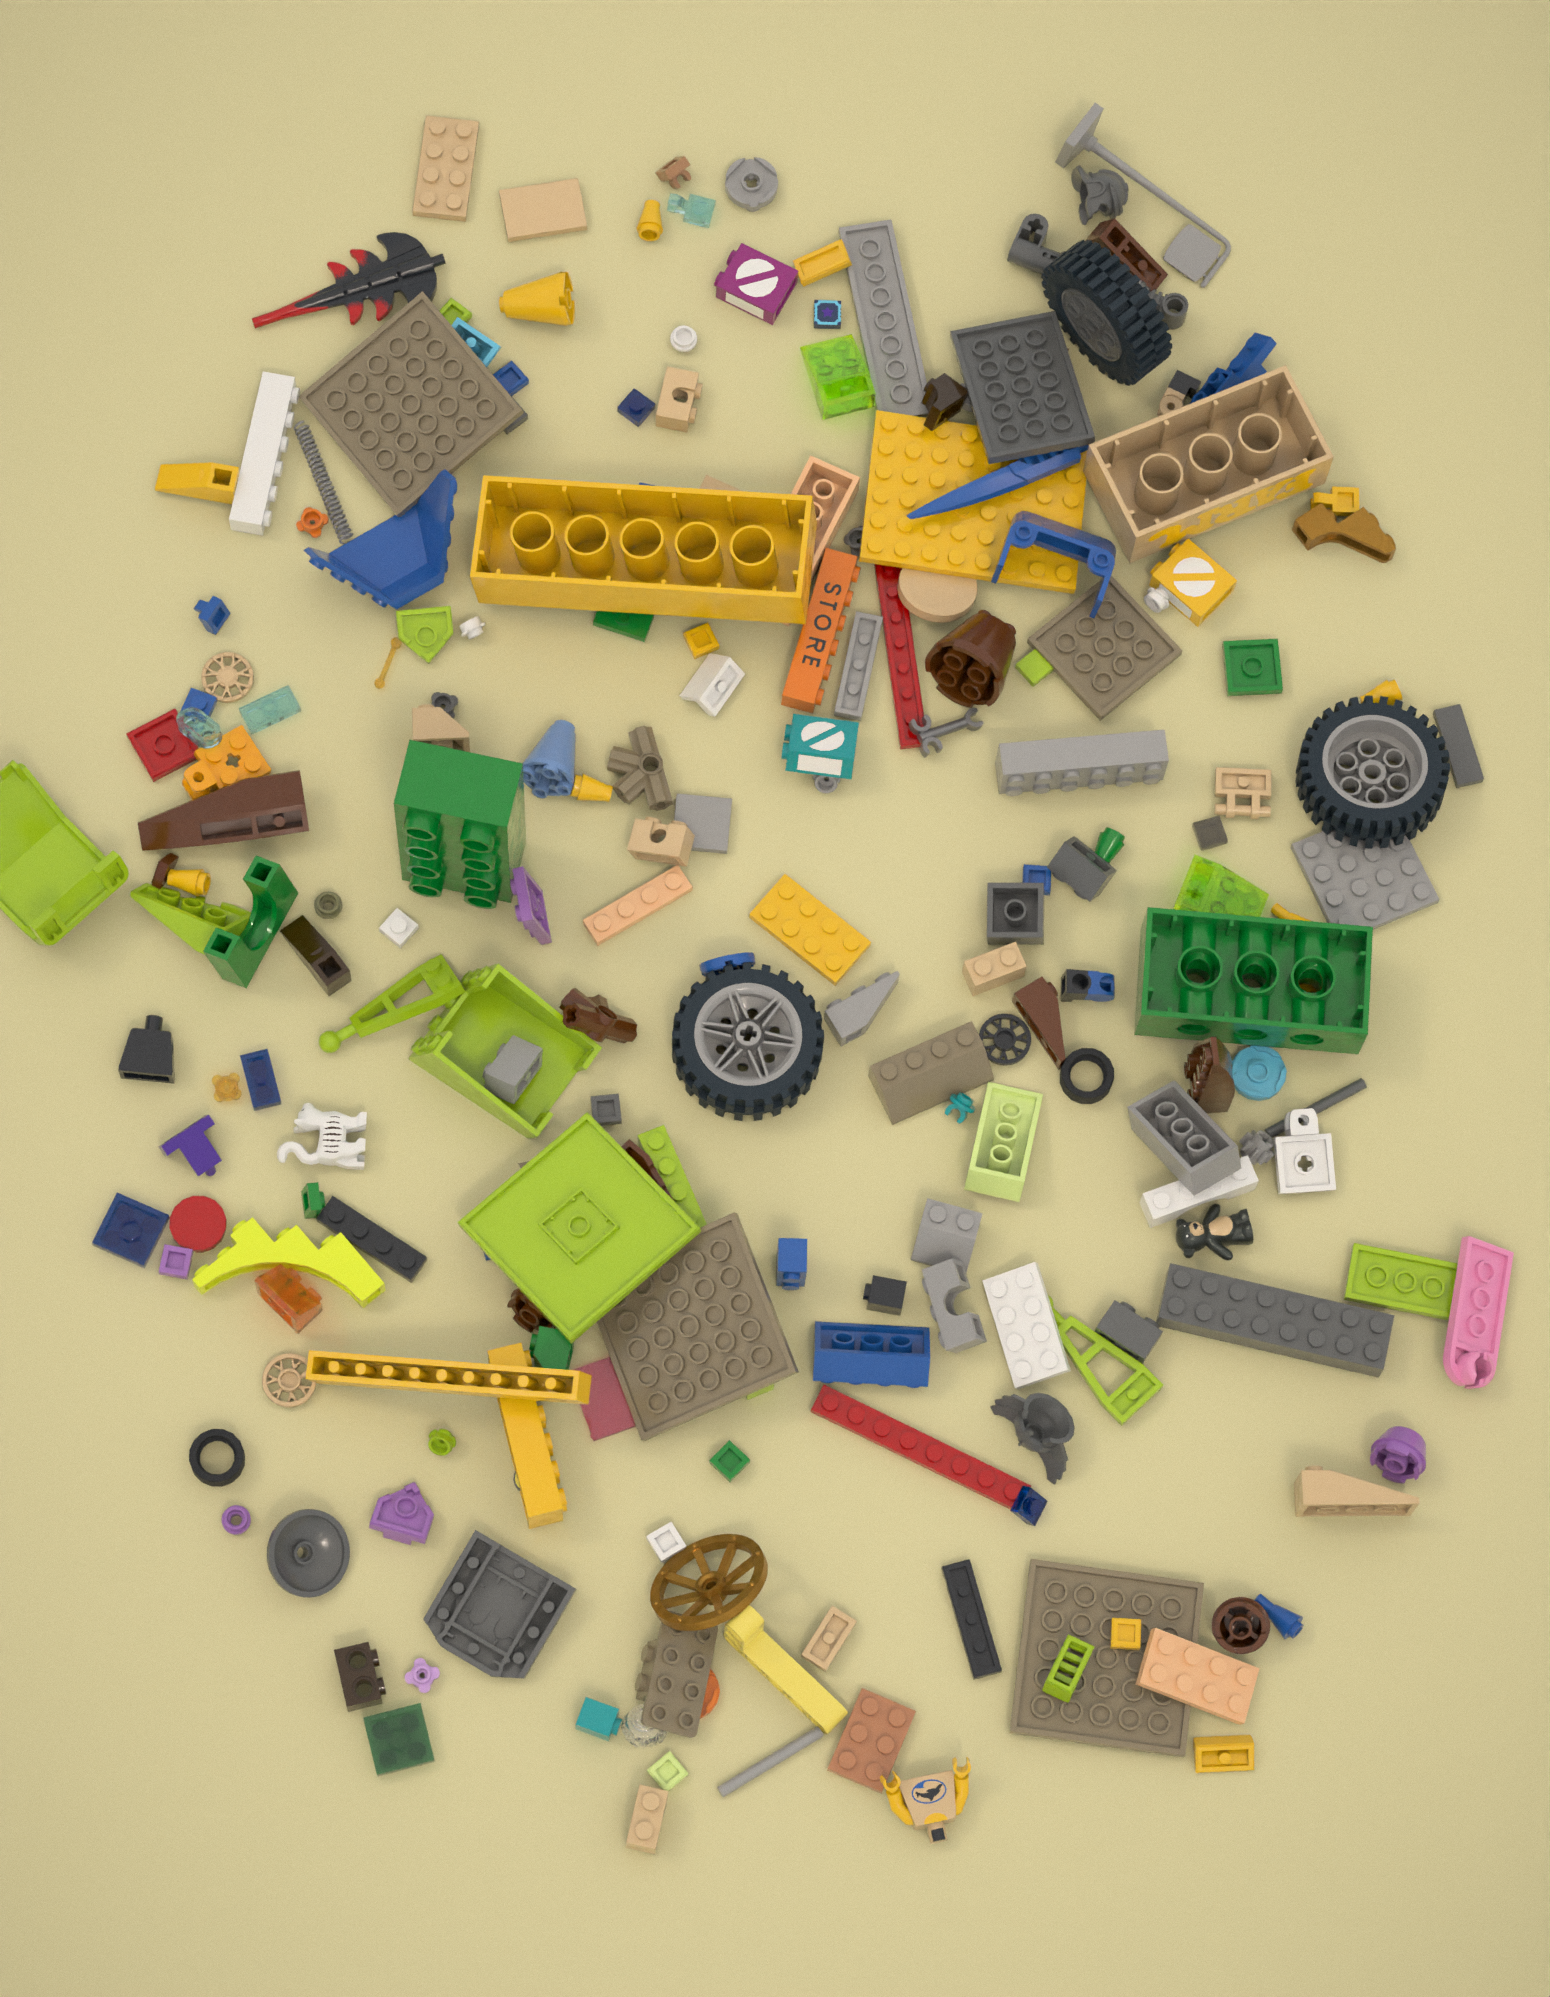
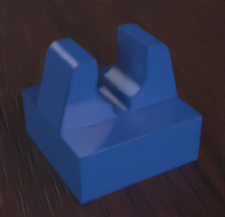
M212 596L209 602L199 600L193 608L200 613L198 618L207 632L214 635L218 633L231 614L222 599Z

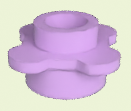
M418 1658L414 1661L412 1670L405 1674V1681L407 1684H413L419 1688L421 1693H427L430 1691V1686L434 1679L439 1678L440 1672L437 1667H431L426 1664L425 1659ZM420 1673H424L425 1677L420 1678Z

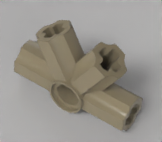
M637 727L629 732L633 751L613 746L607 770L624 775L612 787L624 803L630 805L645 791L649 809L656 811L664 810L673 805V801L663 769V759L659 754L652 727ZM648 765L657 767L655 771L651 772L646 771L644 768Z

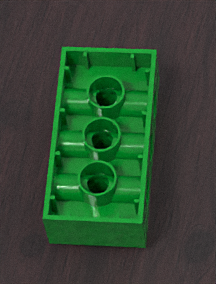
M1147 907L1140 931L1134 1035L1197 1041L1217 1037L1222 1043L1359 1054L1368 1035L1373 927ZM1198 974L1205 982H1193L1188 979L1187 975ZM1254 979L1261 987H1249L1243 980ZM1304 983L1310 984L1317 992H1306L1299 985Z

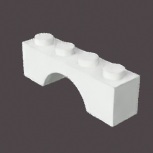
M1248 1155L1240 1158V1170L1195 1196L1180 1180L1143 1193L1139 1203L1149 1227L1152 1228L1174 1220L1186 1211L1201 1204L1223 1198L1229 1200L1255 1190L1259 1180Z

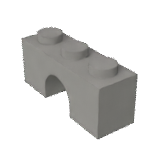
M951 1258L922 1269L924 1276L922 1285L931 1299L930 1312L933 1319L938 1322L940 1329L938 1338L941 1346L946 1351L959 1353L987 1342L979 1315L971 1312L957 1315L954 1310L956 1296L960 1292L970 1289L963 1261Z

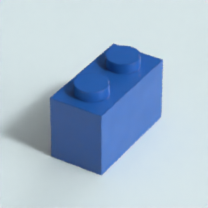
M778 1238L776 1286H782L784 1290H798L799 1287H805L807 1239Z

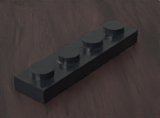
M334 1196L331 1197L316 1218L318 1223L337 1235L341 1232L352 1245L410 1283H412L427 1261L425 1255Z

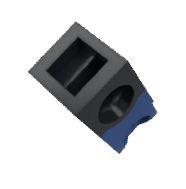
M1066 969L1061 977V1002H1072L1073 1000L1107 1002L1115 998V976L1113 974L1101 973L1099 971Z

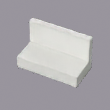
M709 653L679 696L684 700L695 701L709 716L715 717L745 673L729 656Z

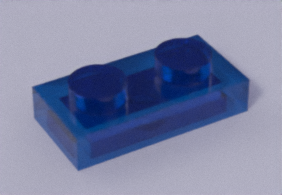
M268 1049L240 1055L254 1111L281 1105Z

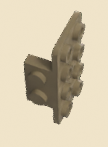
M669 1611V1612H671V1613H673V1614H676V1615H680V1616L682 1615V1614H680V1613H676V1612H673V1611ZM661 1622L658 1639L649 1641L643 1647L641 1653L643 1667L635 1682V1690H637L636 1699L645 1701L641 1716L643 1726L687 1738L697 1735L718 1626L697 1631H681L670 1628Z

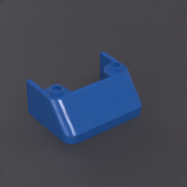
M1028 511L1018 512L1010 524L991 582L997 583L1010 545L1018 548H1028L1032 545L1042 547L1087 563L1090 572L1102 577L1089 617L1095 618L1115 565L1116 548L1114 544L1105 538Z

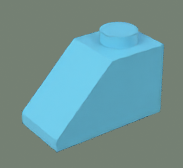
M458 317L451 325L486 367L501 349L500 345Z

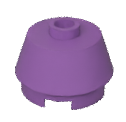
M1402 1426L1391 1427L1372 1444L1370 1463L1372 1466L1376 1464L1383 1471L1382 1477L1392 1482L1403 1484L1406 1479L1414 1478L1417 1480L1426 1468V1443L1421 1435L1410 1428Z

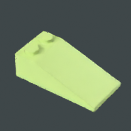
M988 1082L964 1190L1020 1202L1043 1094Z

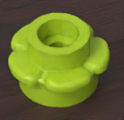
M441 1428L438 1431L434 1429L429 1434L428 1446L436 1455H447L456 1446L455 1437L446 1429Z

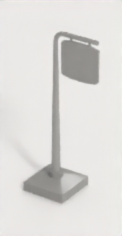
M1094 103L1065 141L1055 163L1065 168L1084 149L1088 152L1092 151L1222 241L1226 250L1219 258L1218 254L1221 246L1197 228L1188 224L1176 236L1163 257L1165 262L1193 282L1198 281L1202 276L1205 277L1201 283V287L1204 288L1229 256L1231 251L1229 241L1098 143V139L1093 135L1104 108ZM1215 259H1217V263L1214 265V267L1211 269L1208 275H1205L1206 271L1210 268Z

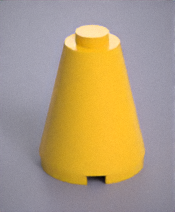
M559 272L505 290L503 296L499 297L500 311L505 313L507 318L563 326L571 325L575 319V300H571L570 293L573 292L571 277L568 272Z

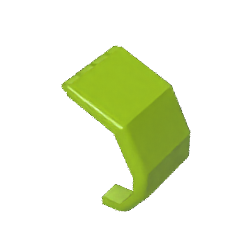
M12 760L0 770V909L37 944L50 946L62 939L123 885L128 878L129 871L120 855L114 850L105 856L63 814L24 764H17Z

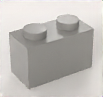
M513 1035L507 1044L503 1043L500 1046L493 1063L489 1062L486 1065L482 1075L485 1078L484 1088L493 1095L515 1104L542 1067L543 1048Z

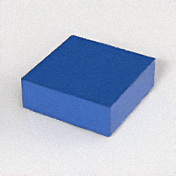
M510 361L493 374L510 396H513L529 384V379L513 361Z
M1024 864L1022 883H1044V895L1050 896L1051 870L1047 866Z

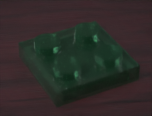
M421 1703L363 1717L377 1777L435 1762Z

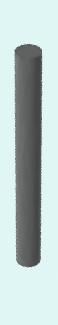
M1360 1078L1304 1109L1312 1108L1318 1114L1367 1088L1366 1083ZM1298 1118L1299 1124L1303 1122L1301 1118ZM1284 1119L1264 1129V1131L1271 1138L1285 1132Z

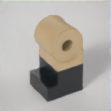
M1177 370L1160 401L1158 417L1183 407L1187 397L1193 398L1199 392L1201 381Z

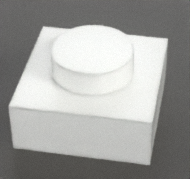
M396 908L379 927V932L401 949L419 929V926L401 910Z
M672 1522L646 1536L647 1541L661 1563L686 1548L684 1541Z

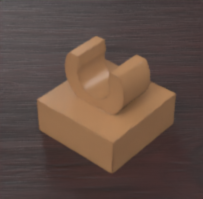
M685 156L673 158L655 172L660 181L669 180V184L673 189L681 187L677 182L679 175L685 181L691 180L690 173L684 170L690 166Z

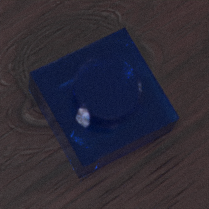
M634 388L617 407V412L639 427L655 409V403Z
M1022 1486L1010 1511L1026 1524L1036 1526L1048 1501L1031 1487Z

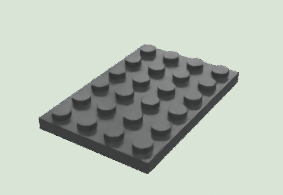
M1055 311L950 331V339L988 464L1085 446L1095 442L1093 428Z

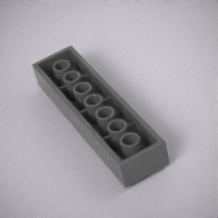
M1170 1263L1166 1272L1156 1322L1163 1328L1379 1378L1384 1370L1395 1315Z

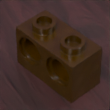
M369 1642L335 1649L334 1653L348 1712L383 1704L381 1695L386 1694L383 1677H376L374 1668L380 1666L377 1650H370ZM360 1655L366 1659L365 1665L362 1668H353L350 1665L351 1659L354 1656ZM369 1684L373 1688L372 1693L367 1697H361L356 1693L358 1686Z

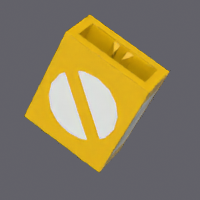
M1188 538L1182 545L1177 543L1168 554L1170 557L1164 563L1159 561L1150 572L1152 576L1149 586L1155 590L1162 588L1169 596V603L1199 627L1234 591L1237 580Z

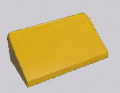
M1251 1735L1193 1738L1196 1773L1254 1770V1741Z

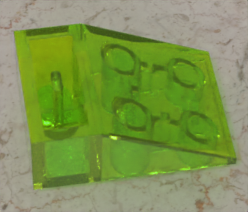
M852 334L800 347L822 420L874 407L876 392L869 370Z
M1194 854L1173 909L1261 917L1269 894L1221 864Z

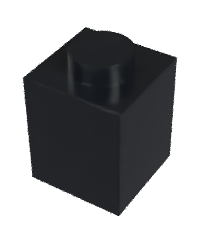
M873 1275L872 1283L865 1284L863 1300L868 1301L867 1310L900 1316L907 1281Z

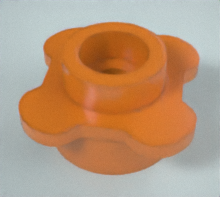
M311 507L305 508L301 520L296 523V527L299 531H306L313 538L321 536L322 527L328 523V516L321 514L320 511Z

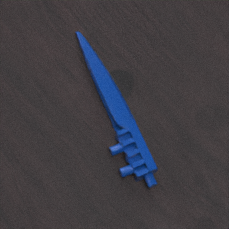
M1089 445L1019 458L1018 461L965 484L906 516L909 519H916L935 515L1011 492L1079 463L1081 459L1080 453L1087 451Z

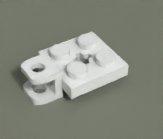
M1312 1108L1295 1109L1288 1112L1284 1118L1285 1136L1273 1138L1278 1194L1336 1190L1331 1133L1319 1134L1317 1114ZM1298 1118L1303 1120V1126L1299 1124ZM1301 1156H1306V1160L1312 1163V1166L1307 1168V1172L1302 1171V1168L1298 1167L1297 1163L1301 1161Z

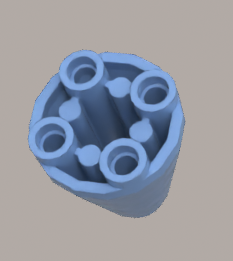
M555 721L523 762L524 783L532 789V794L536 797L546 798L548 795L568 796L571 794L574 785L576 734L574 725L568 721Z

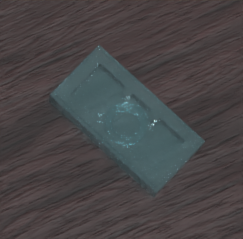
M289 685L240 707L239 712L252 735L301 712V708Z

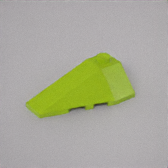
M148 883L130 892L131 898L194 950L204 954L203 950L216 927L239 936L245 929L251 912L229 903L222 902L221 906L205 903V897L184 898L180 897V892L164 887L159 889Z

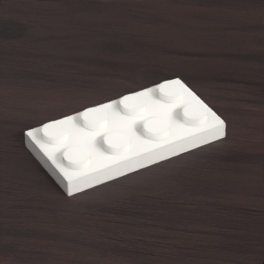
M1033 1262L983 1280L1015 1389L1019 1390L1070 1372L1071 1369L1038 1263Z

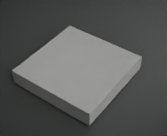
M677 794L674 820L686 823L695 835L691 851L727 854L732 806L731 798Z

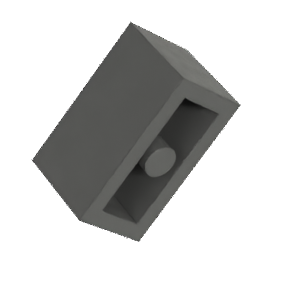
M1075 836L1063 843L1047 866L1057 880L1066 882L1074 889L1078 897L1089 902L1102 893L1117 872L1113 866Z
M1114 1300L1097 1325L1095 1332L1143 1364L1160 1339L1163 1331L1159 1329V1324L1151 1318L1145 1317L1143 1319L1135 1313L1136 1310L1128 1303L1123 1301L1119 1303Z

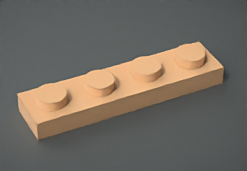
M676 865L585 918L583 925L596 945L599 946L693 891V887L679 865Z

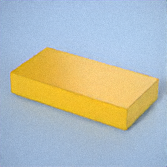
M842 239L793 260L796 270L799 271L798 276L803 287L852 265Z

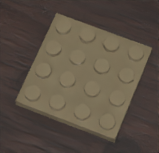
M1112 576L1095 618H1091L1089 615L1101 580L1027 640L1030 647L1038 651L1053 667V671L1100 721L1182 654L1180 647Z

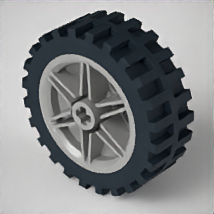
M744 962L742 969L733 970L732 964L723 966V973L716 975L714 971L706 974L705 981L702 984L696 981L691 986L689 996H683L680 1001V1009L678 1013H675L672 1031L673 1063L676 1064L677 1077L679 1081H684L686 1084L685 1090L690 1096L695 1094L699 1098V1105L705 1109L708 1105L716 1108L715 1114L724 1117L725 1112L735 1114L734 1120L743 1121V1115H753L754 1121L762 1120L763 1114L769 1112L772 1113L773 1117L781 1114L782 1107L788 1105L792 1108L796 1105L798 1097L801 1094H807L812 1080H815L818 1075L824 1043L820 1011L816 1012L815 1000L812 995L806 996L803 993L804 986L798 980L794 984L788 981L789 974L782 970L779 975L770 972L771 966L762 964L761 970L751 969V962ZM751 1009L758 1012V1015L753 1020L749 1019L747 1014ZM727 1018L731 1021L732 1025L721 1024V1020ZM773 1027H777L780 1030V1033H772L769 1032V1030ZM746 1034L752 1035L750 1041L744 1040ZM722 1045L726 1048L724 1054H718L716 1047ZM768 1054L775 1057V1060L771 1063L764 1061V1057ZM737 1066H748V1070L741 1072L737 1069Z

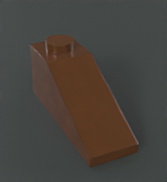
M1115 218L1100 222L1086 239L1091 240L1092 243H1099L1101 248L1106 247L1109 249L1111 256L1117 255L1120 258V263L1122 265L1126 263L1130 267V273L1133 276L1136 274L1140 280L1146 282L1147 286L1151 288V292L1153 289L1156 290L1168 275Z
M1042 976L1015 992L1012 1003L1059 1070L1062 1068L1066 1058L1057 998L1058 992L1051 982L1047 983Z

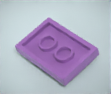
M523 866L512 869L514 878L510 879V885L513 895H517L519 905H515L518 921H522L525 930L528 929L531 937H535L541 945L552 943L543 890Z

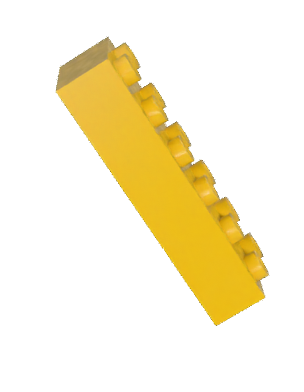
M483 475L470 579L478 603L806 624L817 528L813 497L810 495Z

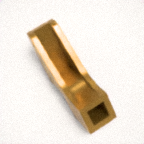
M1320 503L1295 519L1292 531L1307 551L1317 545L1333 542L1342 544L1381 563H1387L1392 560L1396 551L1393 538L1382 531L1375 515L1368 513L1364 507L1337 523L1335 514Z

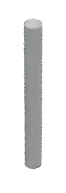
M818 1726L718 1786V1791L722 1797H725L822 1738L823 1733Z

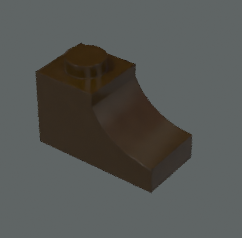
M943 373L936 379L931 378L924 387L925 395L921 403L928 410L924 426L931 431L935 430L961 412L967 399L966 388L946 373Z

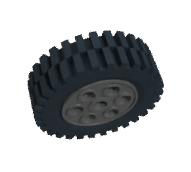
M1081 240L1044 268V273L1041 275L1043 279L1041 283L1042 287L1046 289L1043 292L1045 297L1049 299L1047 302L1049 308L1056 312L1058 321L1062 323L1060 327L1064 333L1067 332L1071 338L1069 340L1072 344L1076 343L1079 347V352L1083 356L1086 354L1093 366L1098 365V370L1102 374L1107 372L1108 378L1111 380L1116 379L1119 384L1134 385L1171 355V334L1167 332L1169 330L1167 323L1162 321L1165 318L1162 311L1156 309L1158 304L1155 299H1150L1148 296L1149 290L1146 286L1142 287L1140 285L1138 276L1136 274L1133 276L1130 273V267L1126 263L1122 265L1117 255L1111 256L1109 249L1106 247L1101 248L1099 243H1092L1091 240Z

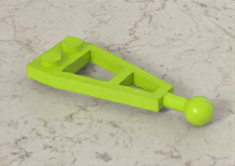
M442 954L415 968L349 1017L351 1024L337 1032H323L319 1037V1046L326 1053L336 1052L340 1048L342 1041L358 1033L360 1038L440 1007L462 995L465 991ZM424 980L433 994L396 1009L393 1002ZM384 1008H385V1009L387 1010V1012H388V1013H385V1014H383V1015H380V1016H378V1017H375V1018L371 1019V1018L374 1017L376 1014H378L380 1011H382Z
M1048 1295L1064 1350L1101 1406L1122 1426L1163 1388V1384L1142 1363L1071 1315L1065 1320L1053 1308V1300ZM1070 1329H1073L1094 1344L1082 1356H1080L1066 1335ZM1102 1350L1135 1372L1109 1397L1087 1366Z

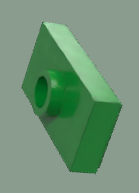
M597 611L593 626L645 642L654 619V614Z

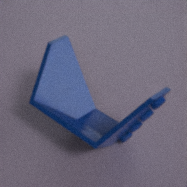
M444 469L422 494L417 504L401 517L397 515L391 517L330 553L310 547L303 551L311 557L309 562L322 571L325 567L330 569V575L338 581L344 583L345 580H348L352 583L351 587L360 594L365 595L368 592L373 595L371 599L385 608L388 604L397 610L444 583V575L448 571L447 549L451 545L450 523L454 518L453 497L457 492L456 478Z

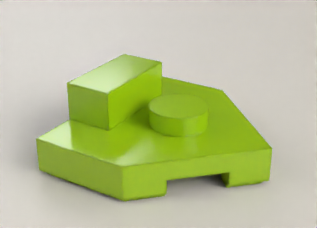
M451 606L396 611L399 640L429 664L453 635Z

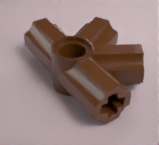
M573 988L561 1001L559 1008L563 1010V1024L567 1028L584 1032L597 1042H603L606 1038L625 1044L626 1042H633L637 1036L636 1022L631 1018L616 1015L609 1009L607 999L599 994L594 997H587L577 988Z

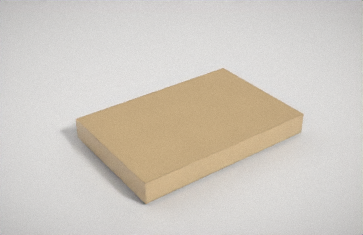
M578 178L499 190L508 242L587 230Z

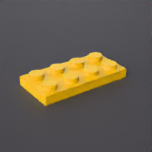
M786 874L781 877L749 914L751 920L834 986L837 985L871 946V941Z

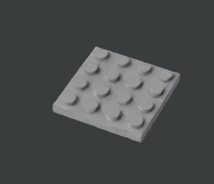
M1332 829L1328 835L1322 831L1295 842L1290 847L1327 923L1371 926L1374 930L1437 904L1440 900L1406 835L1404 836L1403 843L1395 846L1393 839H1390L1388 848H1380L1379 841H1374L1373 848L1370 849L1364 848V840H1358L1357 847L1349 845L1351 838L1348 836H1344L1342 842L1336 840V831Z

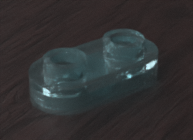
M194 707L186 708L176 716L179 731L200 748H213L221 742L222 733L219 724L200 709Z

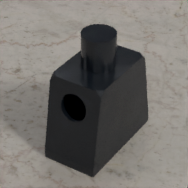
M148 1015L146 1016L144 1029L132 1028L130 1030L118 1068L121 1079L175 1083L173 1037L171 1032L161 1031L162 1017Z

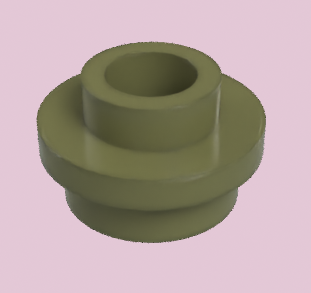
M323 892L315 899V911L323 919H333L342 911V900L334 892ZM326 903L334 905L331 910H326L323 906Z

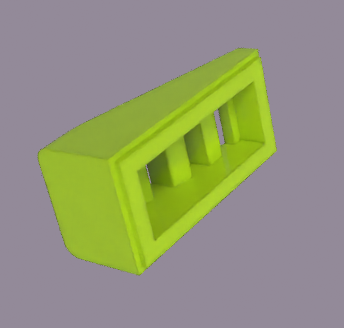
M1068 1634L1042 1690L1051 1696L1069 1703L1095 1646ZM1068 1648L1084 1654L1083 1658L1068 1652ZM1063 1659H1066V1660H1068V1661H1070V1662H1073V1663L1079 1665V1667L1076 1668V1667H1074V1666H1072V1665H1070V1664L1064 1662ZM1058 1669L1074 1676L1073 1679L1059 1673Z

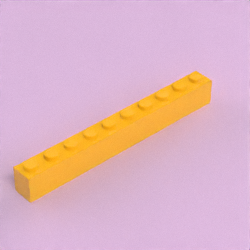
M309 1350L305 1379L319 1384L588 1405L592 1375L576 1370Z

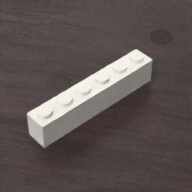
M269 372L262 373L229 516L230 528L233 531L263 536L265 526H270L272 511L269 510L271 502L276 501L278 486L274 485L276 477H281L283 470V461H280L282 452L286 453L288 449L289 437L286 436L287 428H292L294 422V412H291L293 403H298V396L300 395V388L296 387L295 377Z

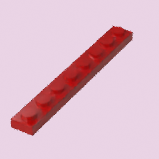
M823 1385L811 1409V1413L1016 1513H1019L1031 1488V1485L826 1385Z

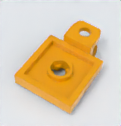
M240 725L195 750L194 756L198 762L185 770L182 786L193 800L244 778L271 774V768L244 727ZM228 757L238 758V767L235 768L233 765L227 766Z

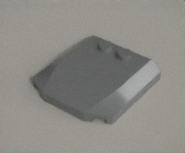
M475 1530L423 1620L442 1648L492 1677L525 1679L577 1589Z

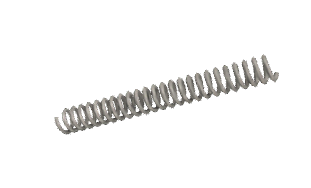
M302 420L293 429L296 431L295 434L298 436L299 444L302 445L301 449L303 454H305L311 469L310 471L313 473L312 476L315 478L316 486L319 487L318 491L320 496H322L328 515H330L329 518L332 520L331 523L334 525L335 533L338 534L339 543L344 544L341 540L351 538L353 533H349L351 529L348 528L349 524L346 523L347 519L344 518L346 515L342 514L344 510L340 509L342 507L339 504L340 500H336L338 496L335 495L334 486H330L332 482L329 481L330 477L327 476V468L323 467L325 463L322 462L323 458H320L321 454L317 453L319 449L316 448L315 439H312L313 435L310 434V426L303 425L296 429L299 424L304 423V420Z

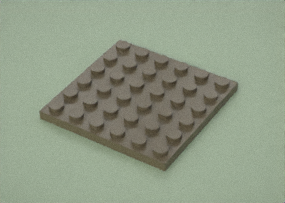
M423 291L298 396L398 517L404 515L417 504L419 498L441 471L446 469L450 474L455 472L524 413Z
M735 1212L701 1227V1232L597 1321L635 1425L643 1441L799 1373L741 1221Z
M1031 1559L1009 1733L1184 1758L1191 1706L1136 1685L1151 1629L1158 1628L1193 1643H1198L1204 1583ZM1112 1618L1141 1619L1140 1650L1110 1648ZM1068 1634L1095 1646L1069 1703L1051 1696L1042 1690ZM1068 1648L1067 1650L1068 1652L1073 1653L1081 1658H1083L1084 1654L1079 1653L1071 1648ZM1063 1659L1064 1662H1066V1663H1068V1664H1070V1665H1072V1666H1074V1667H1076V1668L1079 1667V1665H1077V1664H1075V1663H1073V1662H1070V1661H1068V1660H1066V1659ZM1058 1669L1059 1673L1073 1679L1074 1676Z

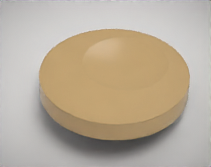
M902 568L897 590L901 602L911 613L927 621L945 623L958 620L970 612L977 596L976 579Z

